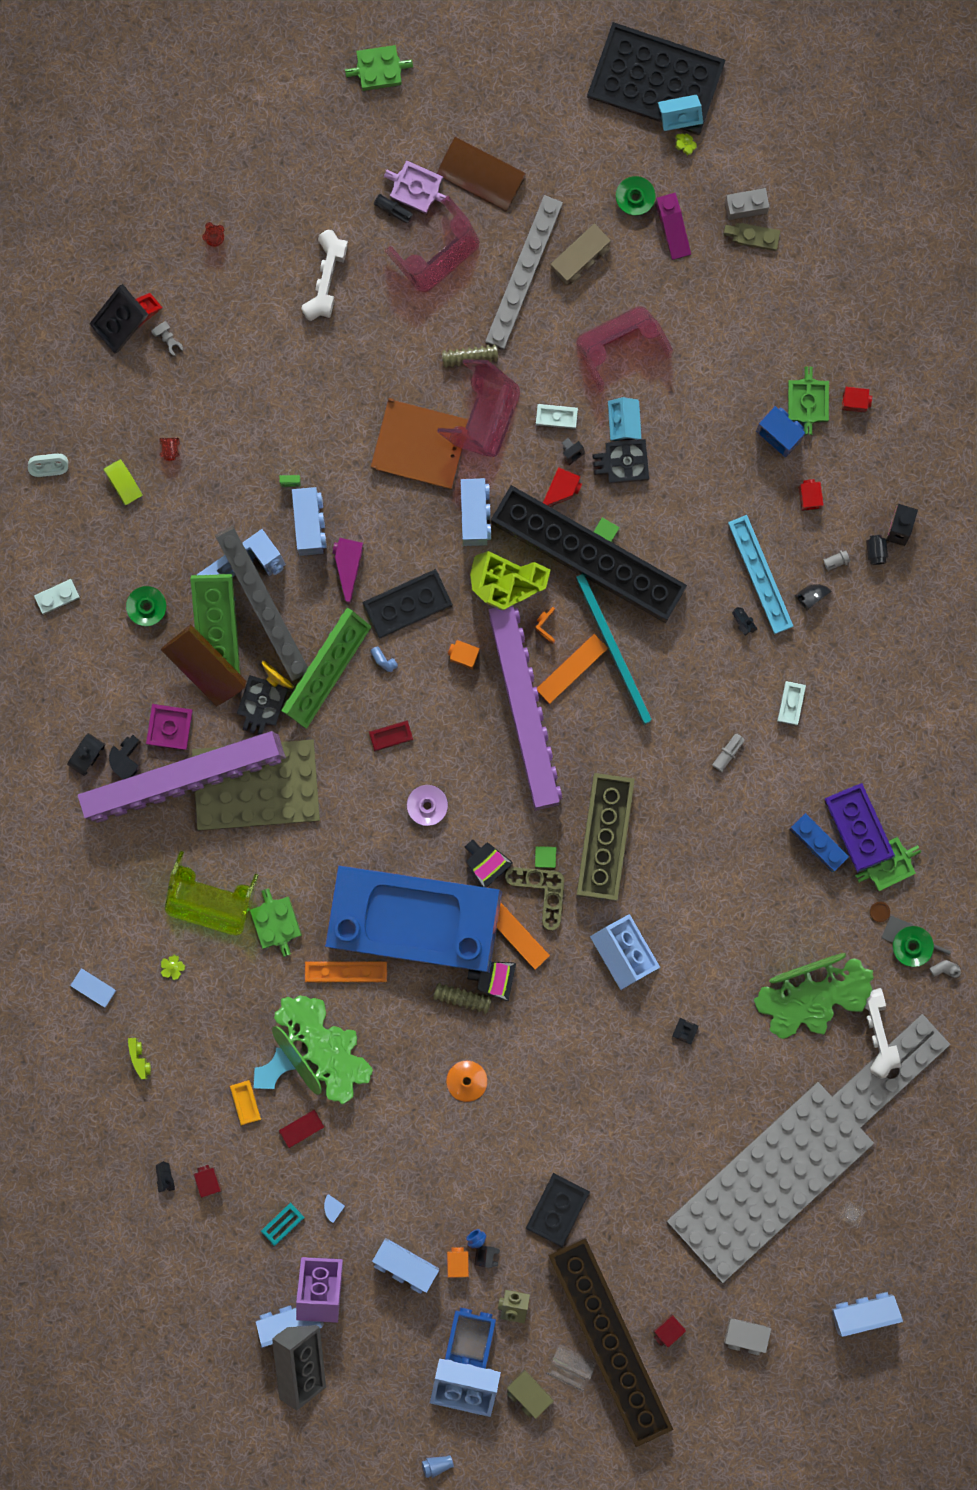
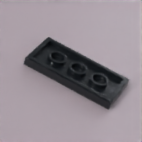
M436 569L363 602L379 639L453 606Z

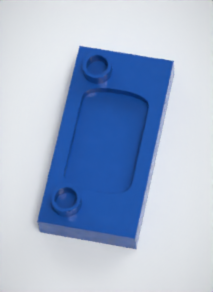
M338 866L325 947L490 973L502 891L499 889Z

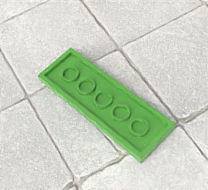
M232 574L191 575L195 629L241 675Z
M347 608L281 711L307 729L372 626L353 610Z

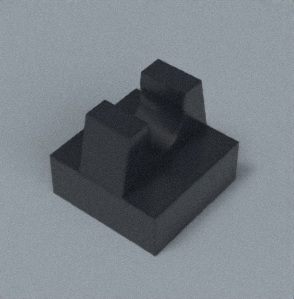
M567 438L562 442L565 450L563 456L569 466L585 454L584 447L579 441L573 444Z
M679 1018L672 1037L691 1045L699 1025Z
M486 1245L476 1248L474 1265L486 1268L498 1266V1262L493 1261V1256L495 1253L499 1254L500 1249Z

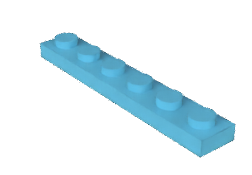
M745 515L728 522V526L774 635L792 628V621L748 516Z

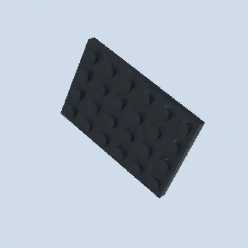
M612 22L587 98L662 123L658 102L697 95L702 107L703 124L679 129L700 135L726 60Z

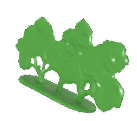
M846 953L837 954L771 978L769 980L770 983L783 981L782 988L775 990L770 987H762L754 1002L759 1013L773 1016L770 1022V1031L781 1039L796 1034L797 1028L801 1023H805L811 1032L824 1035L827 1029L826 1023L831 1021L834 1015L832 1010L834 1004H839L848 1011H863L867 998L870 997L872 992L870 982L874 978L873 970L865 969L861 961L855 958L850 959L843 969L835 968L832 964L846 957ZM825 967L828 972L826 978L821 982L812 981L809 972ZM847 970L849 975L844 974L843 971ZM833 972L835 975L841 974L845 980L839 981L835 979ZM804 974L806 979L798 987H794L788 980ZM829 976L832 978L830 983L828 982ZM786 989L788 991V996L784 995V991Z
M301 995L295 999L290 997L282 998L281 1008L275 1012L274 1019L278 1024L288 1027L289 1036L281 1028L274 1026L272 1027V1033L276 1042L312 1092L317 1095L321 1094L322 1089L319 1080H322L327 1085L326 1096L329 1100L339 1101L340 1104L346 1103L353 1098V1082L357 1084L369 1083L370 1075H372L373 1071L364 1058L351 1055V1050L357 1045L356 1031H343L340 1027L336 1026L325 1029L323 1021L326 1017V1009L323 1000L310 999L307 996ZM290 1020L293 1021L291 1026L288 1024ZM298 1023L300 1024V1031L295 1036L294 1033L296 1032L293 1028ZM300 1035L305 1036L304 1039H300L298 1037ZM295 1040L304 1042L308 1047V1053L303 1057L293 1044ZM306 1060H310L318 1065L319 1069L316 1074L313 1073ZM329 1073V1077L325 1078L323 1076L324 1074Z

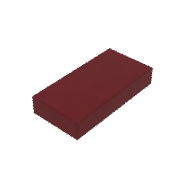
M408 720L369 731L374 752L413 740Z
M314 1109L280 1129L279 1132L287 1146L291 1148L325 1126Z

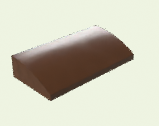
M454 137L437 172L438 175L443 176V179L505 211L510 207L526 176L525 172L457 137Z
M191 624L161 648V651L216 707L245 688L246 680Z

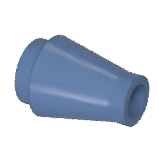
M450 1455L426 1458L425 1461H422V1468L426 1478H434L454 1467Z

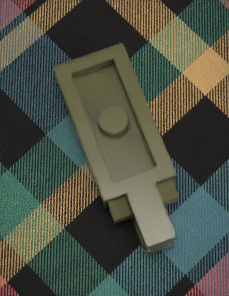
M736 223L735 226L725 225L723 235L733 237V242H737L740 245L777 251L780 230Z

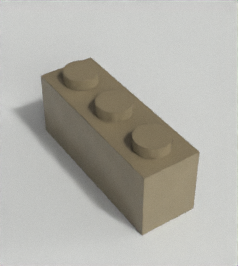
M594 223L551 263L550 269L566 285L570 282L574 284L581 277L580 273L585 268L589 270L596 263L595 259L599 255L603 257L608 253L611 240Z

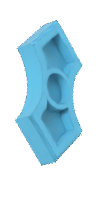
M276 1048L275 1055L268 1064L255 1068L254 1088L275 1089L278 1078L284 1072L295 1069L281 1048Z

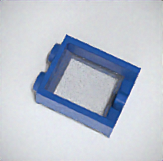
M461 1307L460 1311L455 1310L445 1360L486 1369L496 1319H492L493 1314L480 1312V1316L474 1315L471 1309Z

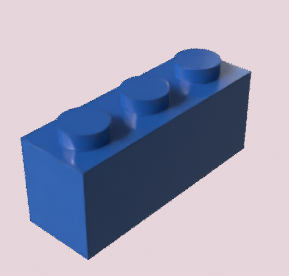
M806 813L789 828L831 872H834L849 857Z

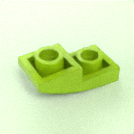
M121 459L103 469L124 505L143 496Z
M128 1038V1047L134 1068L141 1079H147V1075H151L150 1062L147 1063L146 1058L139 1059L138 1055L142 1054V1042H138V1038Z

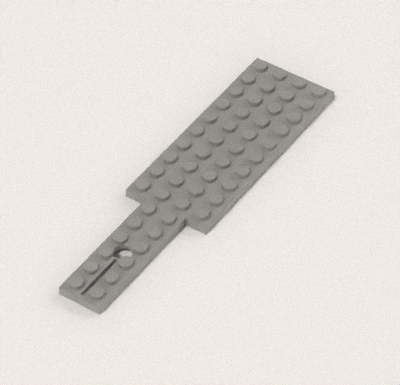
M923 1014L888 1045V1047L897 1046L900 1062H902L896 1078L889 1079L886 1077L880 1079L873 1075L870 1067L876 1059L874 1057L833 1096L817 1082L667 1220L722 1283L874 1144L860 1127L950 1045Z

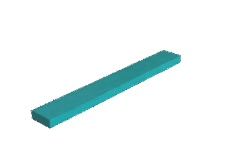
M581 574L576 577V582L643 725L649 724L652 720L591 588L585 576Z

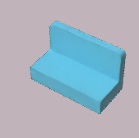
M697 95L658 102L664 131L703 124L702 107Z
M621 397L608 401L610 440L641 439L639 400Z

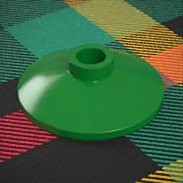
M628 177L617 187L616 202L619 208L626 214L633 216L643 215L655 203V189L643 177ZM633 195H638L639 199L637 201H634L631 197Z
M151 586L136 588L130 593L126 601L128 616L134 623L140 626L157 624L162 620L167 609L164 595L158 589ZM145 604H150L151 608L150 610L145 611L143 609V606Z
M905 927L896 934L893 940L894 955L899 962L906 966H921L933 954V939L921 927ZM910 943H914L916 945V949L914 951L909 949Z

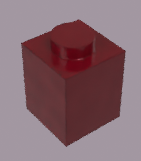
M209 1165L197 1168L198 1173L194 1174V1178L201 1198L222 1191L215 1167L210 1168Z
M672 1314L653 1330L656 1333L654 1339L661 1346L665 1344L667 1347H670L686 1332L685 1328Z

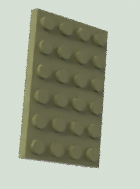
M314 740L281 742L286 757L281 759L282 763L274 766L269 764L263 765L262 769L256 772L244 771L240 777L234 779L226 777L223 778L224 782L216 785L211 783L205 784L203 789L195 791L198 831L320 821ZM222 747L192 749V757Z

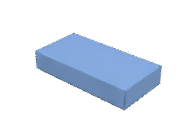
M82 968L70 985L105 1008L116 992L114 988Z

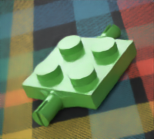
M396 45L356 51L358 59L357 68L345 69L346 78L358 76L361 81L362 91L402 85L401 69L413 68L412 59L400 61L397 56Z
M807 366L804 367L805 379L788 381V418L793 422L804 423L805 435L809 436L812 435V423L829 421V381L813 379V367H809L808 374Z
M898 837L890 840L889 843L895 858L855 875L856 879L864 875V877L857 880L858 883L870 878L877 890L881 891L916 874L911 864V857L921 853V850L913 853V851L919 849V846L916 845L906 850Z
M269 888L262 890L265 903L250 910L262 948L273 945L280 946L283 957L291 955L287 943L293 938L302 936L290 897L273 900Z

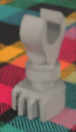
M164 321L151 332L155 337L162 336V341L166 342L169 346L170 354L176 356L172 351V347L177 345L183 351L182 344L174 340L172 332H168L170 326Z

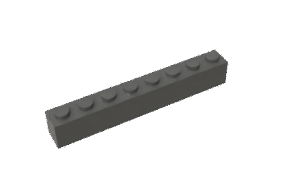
M233 525L215 534L220 547L291 680L293 681L303 676L308 666Z

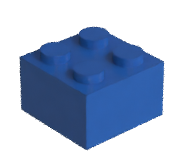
M774 406L758 424L756 432L786 458L802 441L805 435L804 427L799 422H793L789 419V414L780 407L778 409Z

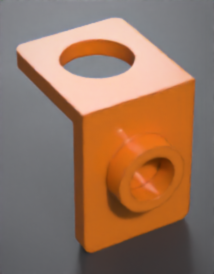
M554 607L548 613L544 611L537 619L539 624L535 627V630L552 644L555 643V639L541 627L554 613Z

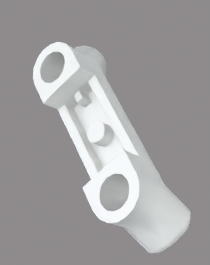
M333 230L324 231L318 238L319 243L327 254V258L322 260L320 271L323 274L322 278L317 280L315 289L318 291V295L303 304L301 308L307 320L310 321L319 316L331 317L334 296L328 295L335 263L336 261L344 262L348 241L338 239Z
M879 988L872 990L864 1008L869 1010L870 1016H867L869 1028L874 1030L875 1035L872 1036L874 1048L878 1047L879 1054L870 1070L873 1075L883 1079L887 1077L891 1069L901 1067L897 1046L888 1047L879 1013V1011L886 1009V1003L882 989Z

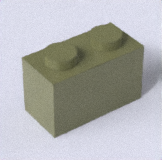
M525 1369L507 1386L509 1390L507 1395L514 1402L518 1400L523 1405L521 1409L529 1418L533 1415L536 1419L554 1402L552 1397Z

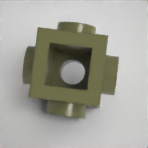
M505 1290L504 1298L500 1297L498 1310H501L500 1319L525 1323L530 1294Z

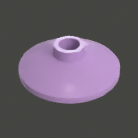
M422 785L414 789L409 795L407 810L410 817L416 823L425 826L434 825L440 822L446 815L448 808L447 798L439 788L432 785ZM424 803H431V808L429 810L424 809Z

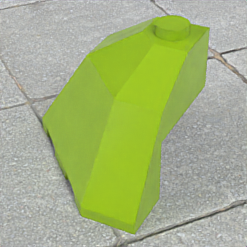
M487 551L474 557L470 573L472 590L485 603L500 610H505L515 603L546 589L550 569L535 562L520 567Z

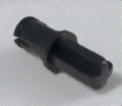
M379 194L374 201L375 206L388 212L389 216L393 215L404 223L410 222L413 216L411 212L399 206L397 201L394 203L382 194Z

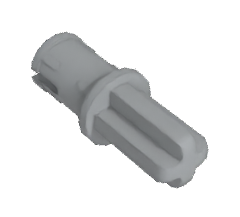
M735 734L727 746L722 748L721 754L712 766L723 772L730 760L735 758L734 755L744 743V738Z

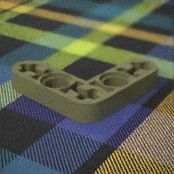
M517 867L508 869L505 880L509 885L545 889L542 924L547 930L557 929L561 922L564 889L563 875L560 872ZM513 871H517V875L523 876V871L527 872L526 884H522L523 879H517L513 883L512 879L508 878V875H511ZM543 873L548 874L546 878H553V875H557V878L561 879V883L553 886L552 882H546L547 886H542L544 880ZM530 874H539L540 882L535 885L529 882ZM551 895H555L559 899V904L555 907H551L547 903V899ZM546 908L559 910L558 914L554 913V919L557 920V924H553V927H549V923H545V920L550 917V912L546 913Z

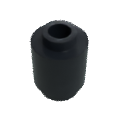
M882 535L870 536V539L866 540L870 564H886V559L888 558L886 538H882Z

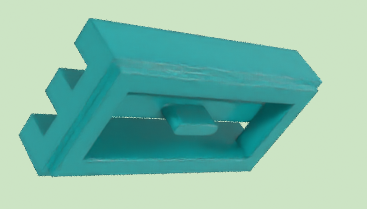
M290 1202L261 1232L275 1246L305 1217ZM291 1209L293 1212L269 1234L267 1230ZM297 1215L299 1218L274 1240L272 1237Z

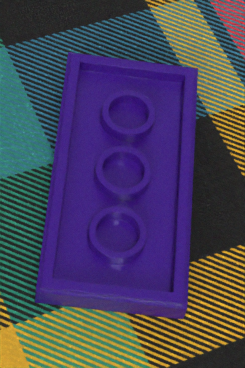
M862 783L824 799L857 873L895 858V854Z

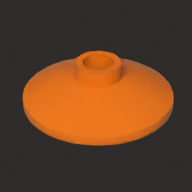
M461 1061L449 1070L446 1079L447 1088L450 1094L457 1100L463 1102L474 1101L485 1092L487 1075L479 1064L473 1061ZM465 1077H469L471 1079V1083L469 1085L463 1084V1079Z

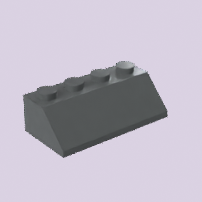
M317 1325L287 1327L272 1338L279 1399L296 1411L326 1388L320 1327Z

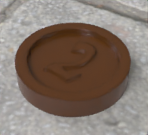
M876 902L870 908V916L876 922L886 921L890 916V908L884 902Z

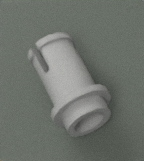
M840 550L838 554L823 559L827 571H830L843 564L846 566L850 562V558L846 550L843 552Z

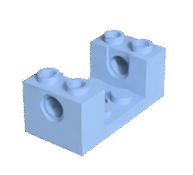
M263 529L242 542L251 561L253 562V559L256 557L269 576L272 574L276 575L283 570V566L286 564ZM224 555L197 575L232 574L233 577L235 573Z

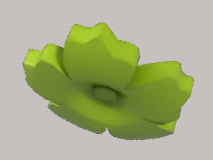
M683 133L676 135L675 147L678 150L683 149L687 156L691 155L697 148L696 142L693 141L691 135L687 133L685 135Z
M170 956L169 960L163 958L161 967L166 968L161 971L163 977L169 978L171 976L173 980L179 979L181 975L179 971L185 970L183 962H178L179 956Z

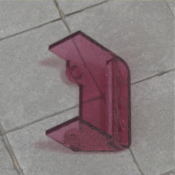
M449 196L443 198L441 202L454 216L450 222V229L456 238L426 263L421 256L411 255L403 260L392 246L384 250L420 292L432 290L471 256L480 245L479 238L469 219Z
M637 306L578 336L576 347L599 392L604 391L605 384L596 367L606 360L604 346L638 329L645 338L653 339L657 337L667 358L672 357L673 349L659 322L645 307Z
M463 359L462 363L474 372L471 386L478 394L466 428L463 426H456L454 429L438 428L437 432L457 447L486 457H495L501 449L517 405L520 388L518 384L490 361Z

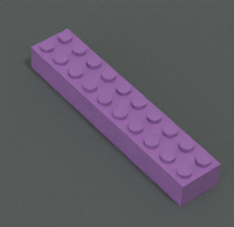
M513 605L505 610H500L496 607L489 609V618L534 809L537 811L558 806L559 800H562L560 786L556 787L555 780H557L558 776L555 766L551 767L550 763L553 760L551 747H546L545 741H548L546 726L542 727L541 725L544 717L541 707H537L536 704L539 701L537 688L532 687L531 683L534 682L532 667L528 668L527 666L530 658L527 647L523 648L522 645L525 642L523 628H518L517 624L520 623L518 608L514 609Z
M271 731L78 794L84 818L99 823L108 820L107 816L124 815L128 809L134 808L139 810L147 807V803L154 802V804L164 802L166 801L165 797L173 796V798L182 796L186 790L197 791L203 789L205 784L211 783L216 785L224 782L223 778L231 777V779L240 777L244 771L256 772L261 770L263 765L269 764L274 766L282 763L281 759L286 757L279 735Z

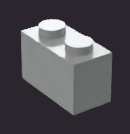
M766 188L729 194L725 198L728 220L766 214L770 208Z
M729 1318L724 1343L728 1344L730 1349L740 1351V1347L748 1349V1353L760 1355L761 1352L766 1353L771 1328Z

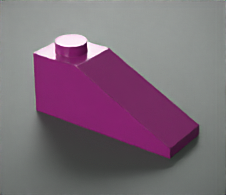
M676 192L657 197L655 205L672 260L691 255Z
M339 537L338 543H334L332 554H335L346 603L350 604L364 544Z

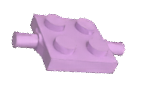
M407 160L403 169L398 174L386 170L384 178L394 181V188L390 198L424 214H427L430 205L435 200L445 205L447 204L449 197L438 193L443 176Z

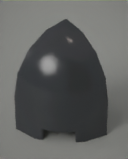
M813 584L802 589L795 597L808 611L832 591L827 586Z

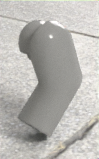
M944 960L929 968L933 977L945 973L953 978H957L961 974L960 967L948 960Z

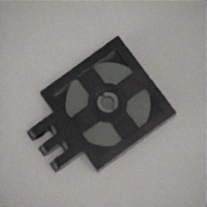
M646 439L605 443L606 453L592 454L593 459H601V461L593 462V467H602V469L594 470V475L608 474L609 484L650 479Z
M249 675L237 711L238 715L246 717L242 730L247 731L249 724H251L250 733L254 734L256 727H260L258 735H261L266 724L276 726L288 688L279 684L274 687L267 680Z

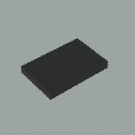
M122 284L117 287L89 324L113 353L116 354L149 314Z
M553 1173L525 1229L563 1247L590 1191Z

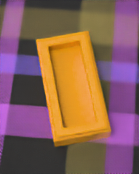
M250 1080L231 1085L230 1089L241 1125L261 1120Z

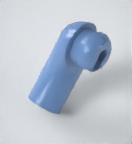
M379 647L371 649L370 652L376 663L387 672H393V669L398 667L395 659L386 660Z

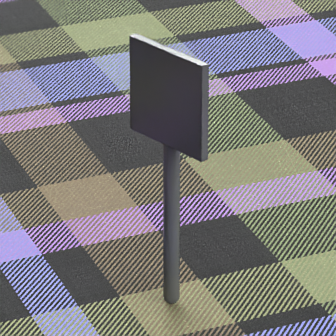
M890 916L882 938L893 943L896 934L901 929L913 926V924ZM934 944V949L948 955L951 954V951Z

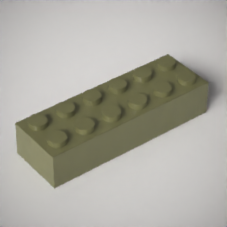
M594 773L576 896L615 902L618 900L635 780L633 778Z

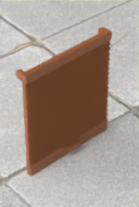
M388 398L370 469L452 489L469 419Z

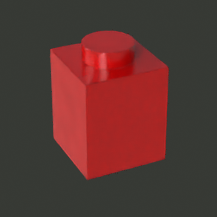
M846 386L843 391L841 410L866 413L868 407L871 408L872 396L869 395L870 389Z
M815 479L804 480L803 484L799 486L802 511L822 509L824 504L821 482H815Z

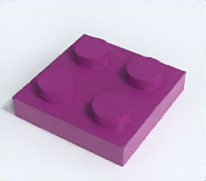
M152 704L146 744L187 750L193 710Z

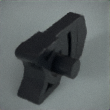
M736 607L733 610L732 614L739 624L738 629L745 636L749 632L753 633L757 630L753 618L748 617L743 608Z
M164 1161L156 1165L158 1192H164L166 1189L168 1191L175 1190L170 1164Z

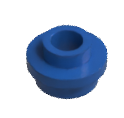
M480 1229L472 1231L466 1238L468 1246L470 1248L481 1247L485 1243L486 1234L480 1231Z

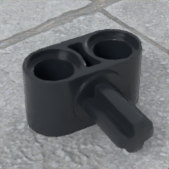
M90 733L86 734L67 765L81 775H87L90 765L93 766L100 755V750L103 751L106 744Z

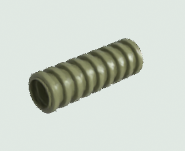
M494 344L493 347L487 345L486 348L480 346V348L474 347V349L468 347V350L462 348L460 351L458 349L452 351L451 349L449 352L443 350V366L445 368L451 366L452 368L454 365L460 367V364L466 366V364L473 365V363L478 365L479 362L485 364L486 361L488 363H491V361L498 362L497 346Z
M441 983L437 984L433 997L434 1000L440 999V1002L447 1001V1004L450 1002L453 1005L459 1004V1007L465 1006L466 1009L470 1007L473 1011L474 1009H477V1012L484 1011V1014L488 1012L491 996L487 998L484 997V994L480 996L478 993L472 994V991L466 992L465 989L461 991L458 987L454 989V986L447 987V984L444 986Z

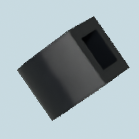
M134 735L130 738L127 736L120 745L122 747L121 750L113 745L109 754V763L112 770L123 780L133 777L141 768L129 758L141 742Z

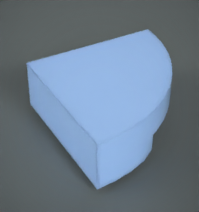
M328 1194L325 1199L324 1209L328 1219L334 1223L345 1205Z

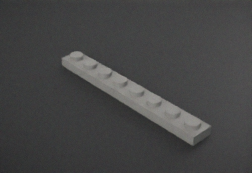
M544 195L486 338V343L495 344L498 348L505 349L563 202Z

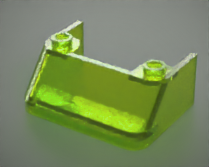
M180 851L170 875L165 912L171 917L230 935L242 934L255 895L259 874H254L250 886L238 885L234 893L196 882L195 872L189 867L182 866L184 852Z

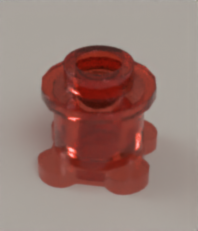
M211 222L206 223V230L202 235L203 240L212 247L221 245L224 241V227L222 225H213ZM213 234H217V237L212 238L211 236Z
M159 438V442L162 445L160 456L164 457L166 461L176 460V457L180 456V453H178L179 438Z

